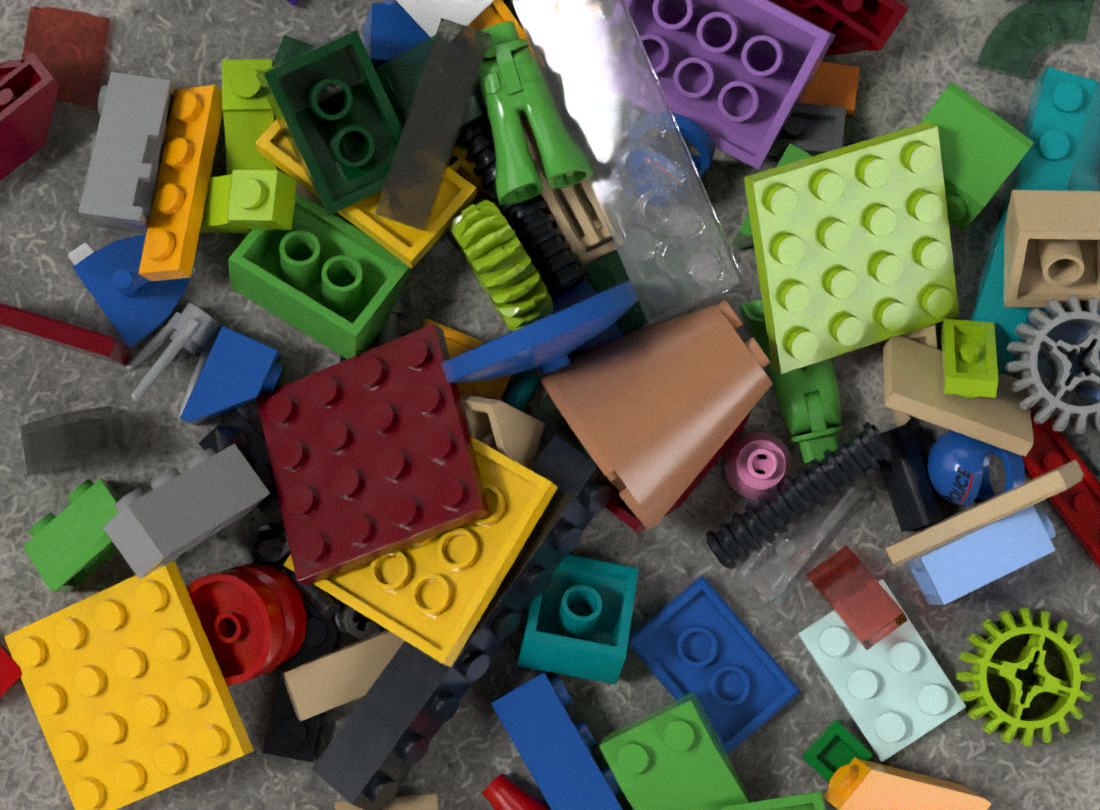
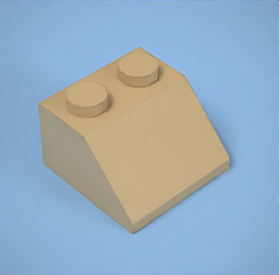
M1012 190L1004 228V306L1046 308L1048 301L1057 299L1062 307L1065 308L1066 298L1071 295H1077L1081 308L1084 307L1086 301L1091 297L1098 298L1100 308V191Z

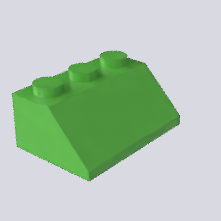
M297 192L292 230L252 229L228 259L231 289L346 359L364 353L383 329L412 270L367 234L334 214L328 215L324 208Z

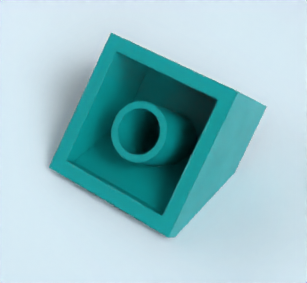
M566 554L552 573L547 588L540 595L536 596L526 609L516 666L616 685L627 654L639 568Z

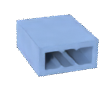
M1031 505L910 559L907 563L927 604L945 605L1056 551L1050 540L1056 537V534L1047 514L1042 509L1036 511L1034 506Z

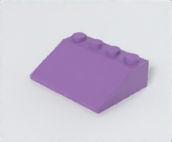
M620 0L583 77L654 115L660 112H671L693 121L710 135L716 148L760 170L812 81L836 34L771 0Z

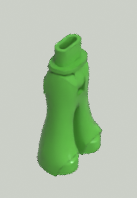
M507 21L478 31L475 36L480 53L476 55V61L479 65L481 90L493 133L496 156V192L499 204L524 202L543 192V185L522 128V116L527 117L532 128L546 179L551 189L573 186L594 175L587 157L565 127L552 100L542 71L529 50L527 40L519 39L514 22Z
M762 299L739 305L747 328L771 362ZM833 357L805 366L803 370L798 368L783 374L774 370L772 364L769 363L767 367L781 415L789 432L793 435L790 437L792 443L799 441L804 463L810 462L814 458L818 460L825 457L823 454L825 450L830 449L833 452L838 448L836 445L839 441L838 432L844 431L843 425L837 426L842 421V409Z

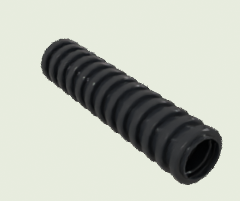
M484 107L461 115L452 123L449 132L453 137H459L458 147L461 150H467L468 153L465 158L468 163L476 165L473 172L476 176L483 177L482 187L485 190H491L492 193L489 196L491 202L499 203L496 192V156L493 133L487 109ZM537 196L524 202L500 205L498 209L501 214L508 218L509 226L515 230L518 240L525 246L524 250L528 256H531L535 269L540 271L541 280L549 286L547 292L550 297L563 295L585 280L588 274L585 268H578L577 263L580 260L576 254L570 255L571 245L568 241L563 242L560 237L563 235L561 228H554L552 225L555 221L553 215H546L544 212L547 208L544 201H538Z
M869 422L864 423V430L859 434L856 431L849 434L851 437L846 443L843 440L836 443L838 447L833 452L830 449L823 452L825 456L820 461L816 458L810 461V468L805 470V468L801 467L797 470V477L794 479L790 476L784 479L785 485L781 488L774 485L771 488L772 494L767 497L761 494L758 497L759 503L756 505L751 503L745 505L746 512L743 514L739 512L732 514L733 521L730 523L726 521L719 523L720 530L717 532L713 530L706 532V542L719 562L725 568L733 570L737 567V560L746 561L750 558V551H761L763 549L761 545L763 542H774L776 540L774 536L776 533H787L789 531L787 526L792 522L795 525H799L802 522L801 516L804 514L808 516L815 514L814 507L817 505L821 507L828 505L827 498L830 496L834 498L841 496L840 490L843 487L847 489L853 488V481L858 477L861 480L868 477L866 472L871 468L874 471L881 468L879 463L884 459L887 462L894 459L892 455L894 452L877 427Z

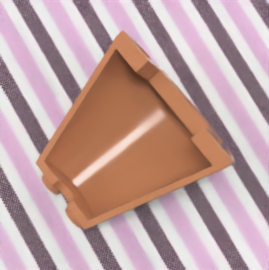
M723 300L718 305L713 304L567 355L570 364L543 376L539 368L536 369L540 378L543 377L541 379L543 386L602 473L620 491V497L648 531L661 521L773 384L762 369L771 363L753 337L744 343L735 329L740 327L742 322L726 300Z

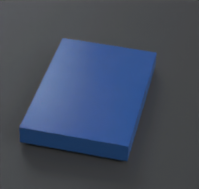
M703 575L633 633L628 640V645L675 700L695 690L727 754L801 692Z

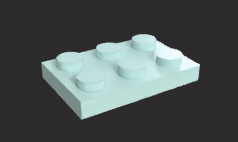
M883 579L876 581L797 633L880 762L885 761L966 708V705L960 700L958 693Z

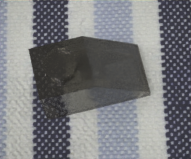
M113 406L58 414L20 426L28 476L128 459L121 410Z

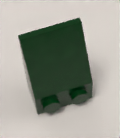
M357 30L346 32L256 74L277 121L328 215L336 213L421 172L420 166Z

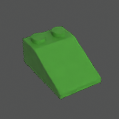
M695 690L604 735L599 744L622 792L634 810H720V807L752 802Z

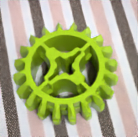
M484 200L460 211L461 214L451 220L450 231L480 286L508 329L516 331L553 312V302L546 286L524 250L523 245L495 204Z
M1020 608L1017 614V624L1009 611L999 612L1001 628L999 629L991 620L985 619L981 622V626L988 637L984 640L981 636L972 633L967 637V641L978 648L976 654L960 652L958 659L962 662L972 663L971 672H956V680L963 682L971 681L972 688L963 690L958 694L960 700L972 701L977 699L978 701L976 705L970 708L968 716L976 720L988 714L983 723L982 730L987 734H992L1002 724L1000 740L1006 743H1011L1017 729L1020 744L1024 746L1032 745L1034 730L1041 742H1051V724L1061 734H1067L1070 732V727L1064 716L1067 714L1074 719L1081 720L1084 717V713L1074 705L1076 700L1091 702L1093 694L1080 690L1081 681H1095V673L1081 672L1080 665L1090 662L1092 655L1090 652L1075 654L1073 651L1082 643L1083 637L1080 634H1073L1063 639L1069 623L1065 620H1058L1049 629L1051 614L1048 611H1040L1033 623L1030 609ZM1021 634H1030L1027 645L1022 646L1019 655L1014 660L1007 662L992 658L996 649L1008 639ZM1045 641L1052 646L1060 658L1063 667V681L1050 675L1045 668L1046 651L1043 650ZM1029 666V672L1036 675L1034 684H1024L1022 688V681L1015 678L1017 669H1027ZM987 672L1001 678L1006 684L1007 696L1005 702L1008 703L1006 713L997 706L991 697L987 684ZM1048 692L1058 695L1055 703L1044 713L1032 718L1021 719L1024 708H1029L1033 697L1038 693Z

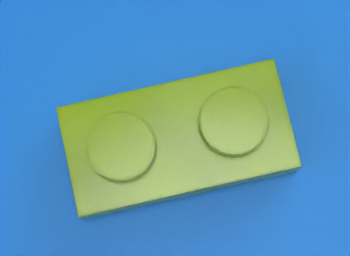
M944 318L941 333L944 394L959 395L964 398H996L999 380L994 322Z

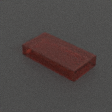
M847 545L806 574L813 587L866 651L908 621L902 609Z

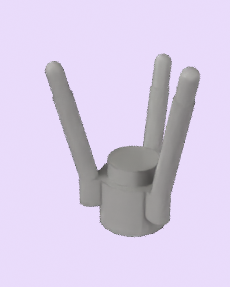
M188 303L182 313L176 311L168 324L127 362L126 370L133 371L167 339L172 341L140 381V384L131 394V399L139 401L181 348L193 356L200 348L202 353L178 414L179 421L184 422V420L180 419L181 414L215 343L216 337L214 335L222 325L191 303Z

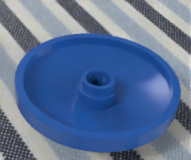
M626 281L440 363L448 383L496 379L528 371L536 367L539 368L543 376L570 364L567 356L568 353L576 350L606 330L639 300L632 281Z

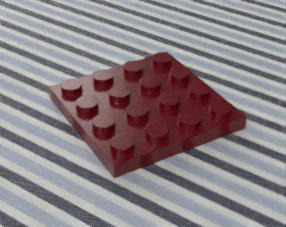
M435 323L277 388L273 393L267 392L257 400L297 582L308 586L490 515L456 383H448L440 363L449 360L450 356L443 330Z

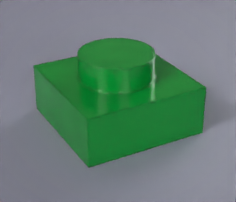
M833 719L799 757L829 783L833 774L840 767L849 765L854 757L869 761L873 754L839 722Z

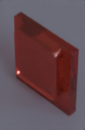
M30 7L22 57L34 52L59 83L56 101L96 107L110 24L109 18L52 7Z

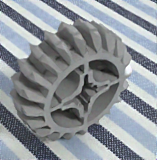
M1071 295L1066 298L1065 309H1063L1057 299L1048 301L1046 303L1047 315L1038 308H1035L1028 314L1034 327L1021 323L1015 328L1017 335L1026 343L1011 342L1007 346V351L1021 357L1020 361L1009 362L1005 365L1006 372H1020L1021 380H1017L1009 385L1010 391L1018 392L1025 388L1029 396L1021 400L1019 407L1022 410H1026L1037 404L1040 408L1034 417L1036 423H1044L1051 414H1054L1052 427L1055 432L1064 431L1069 418L1074 434L1085 433L1087 420L1095 431L1100 430V399L1090 406H1074L1062 402L1066 393L1071 392L1077 384L1086 386L1090 390L1094 388L1100 390V315L1098 314L1099 300L1095 297H1091L1086 301L1083 310L1077 295ZM1065 324L1080 325L1089 329L1087 334L1080 338L1075 345L1065 343L1061 339L1055 342L1046 336L1054 327ZM1084 350L1080 356L1082 359L1079 366L1085 372L1082 371L1068 379L1071 374L1069 371L1072 363L1066 358L1073 357ZM1039 351L1043 353L1042 358L1053 369V378L1048 386L1049 391L1044 386L1038 372L1037 358Z

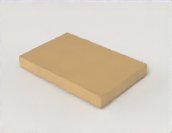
M902 336L890 337V339L885 341L883 344L884 404L886 407L1015 454L1027 455L1034 444L1030 408L1022 410L1019 407V403L1029 395L1025 388L1018 392H1011L1009 389L1010 384L1020 379L998 372L999 382L996 398H964L959 395L944 394L942 351Z

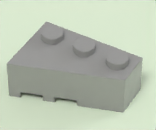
M111 72L108 86L102 85L98 98V114L101 116L97 133L94 134L91 143L90 164L78 211L80 215L95 227L139 234L147 233L174 93L177 90L171 80Z
M235 444L217 454L212 448L203 451L187 463L186 466L189 470L181 474L177 467H175L151 484L152 491L144 494L141 488H137L114 505L118 513L103 529L139 579L174 562L185 551H188L190 554L203 546L201 542L210 537L212 541L221 538L270 494Z

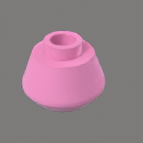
M751 432L741 436L730 446L725 457L724 470L730 486L738 494L748 499L758 500L761 494L766 495V497L772 494L771 488L774 485L779 486V488L785 485L784 479L792 476L793 461L789 449L778 437L766 432ZM757 455H764L766 459H758ZM755 470L764 471V474H758Z

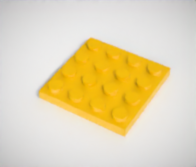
M472 436L470 438L490 515L313 583L450 668L558 488L551 481ZM290 554L284 566L295 572Z
M175 561L141 579L137 575L130 577L4 636L13 660L21 668L23 673L21 680L75 810H117L254 751Z

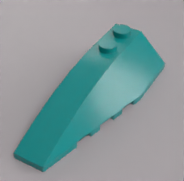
M1047 67L1042 72L1034 85L1021 132L1034 143L1009 176L970 321L994 322L998 372L1006 375L1009 372L1005 371V365L1016 361L1018 358L1017 355L1007 351V346L1011 342L1026 343L1017 335L1015 328L1021 323L1034 327L1028 314L1035 309L1004 306V228L1011 191H1100V83L1096 80ZM1038 308L1039 310H1041V311H1043V312H1044V310H1045V308Z

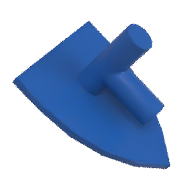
M146 235L114 241L93 252L72 267L129 348H132L149 336L171 316L183 298L190 278L149 281L138 274Z

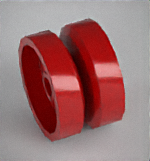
M255 562L247 563L199 577L186 588L227 686L246 682L262 674L280 669L297 655L306 637L307 613L302 595L291 579L272 565Z

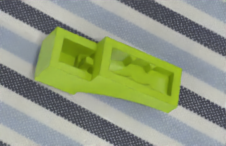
M272 59L222 60V111L224 116L227 175L232 174L233 170H279L276 165L257 152L255 142L277 119L256 74L275 66Z
M233 170L232 174L210 177L200 233L249 234L252 229L292 230L297 179L279 170Z

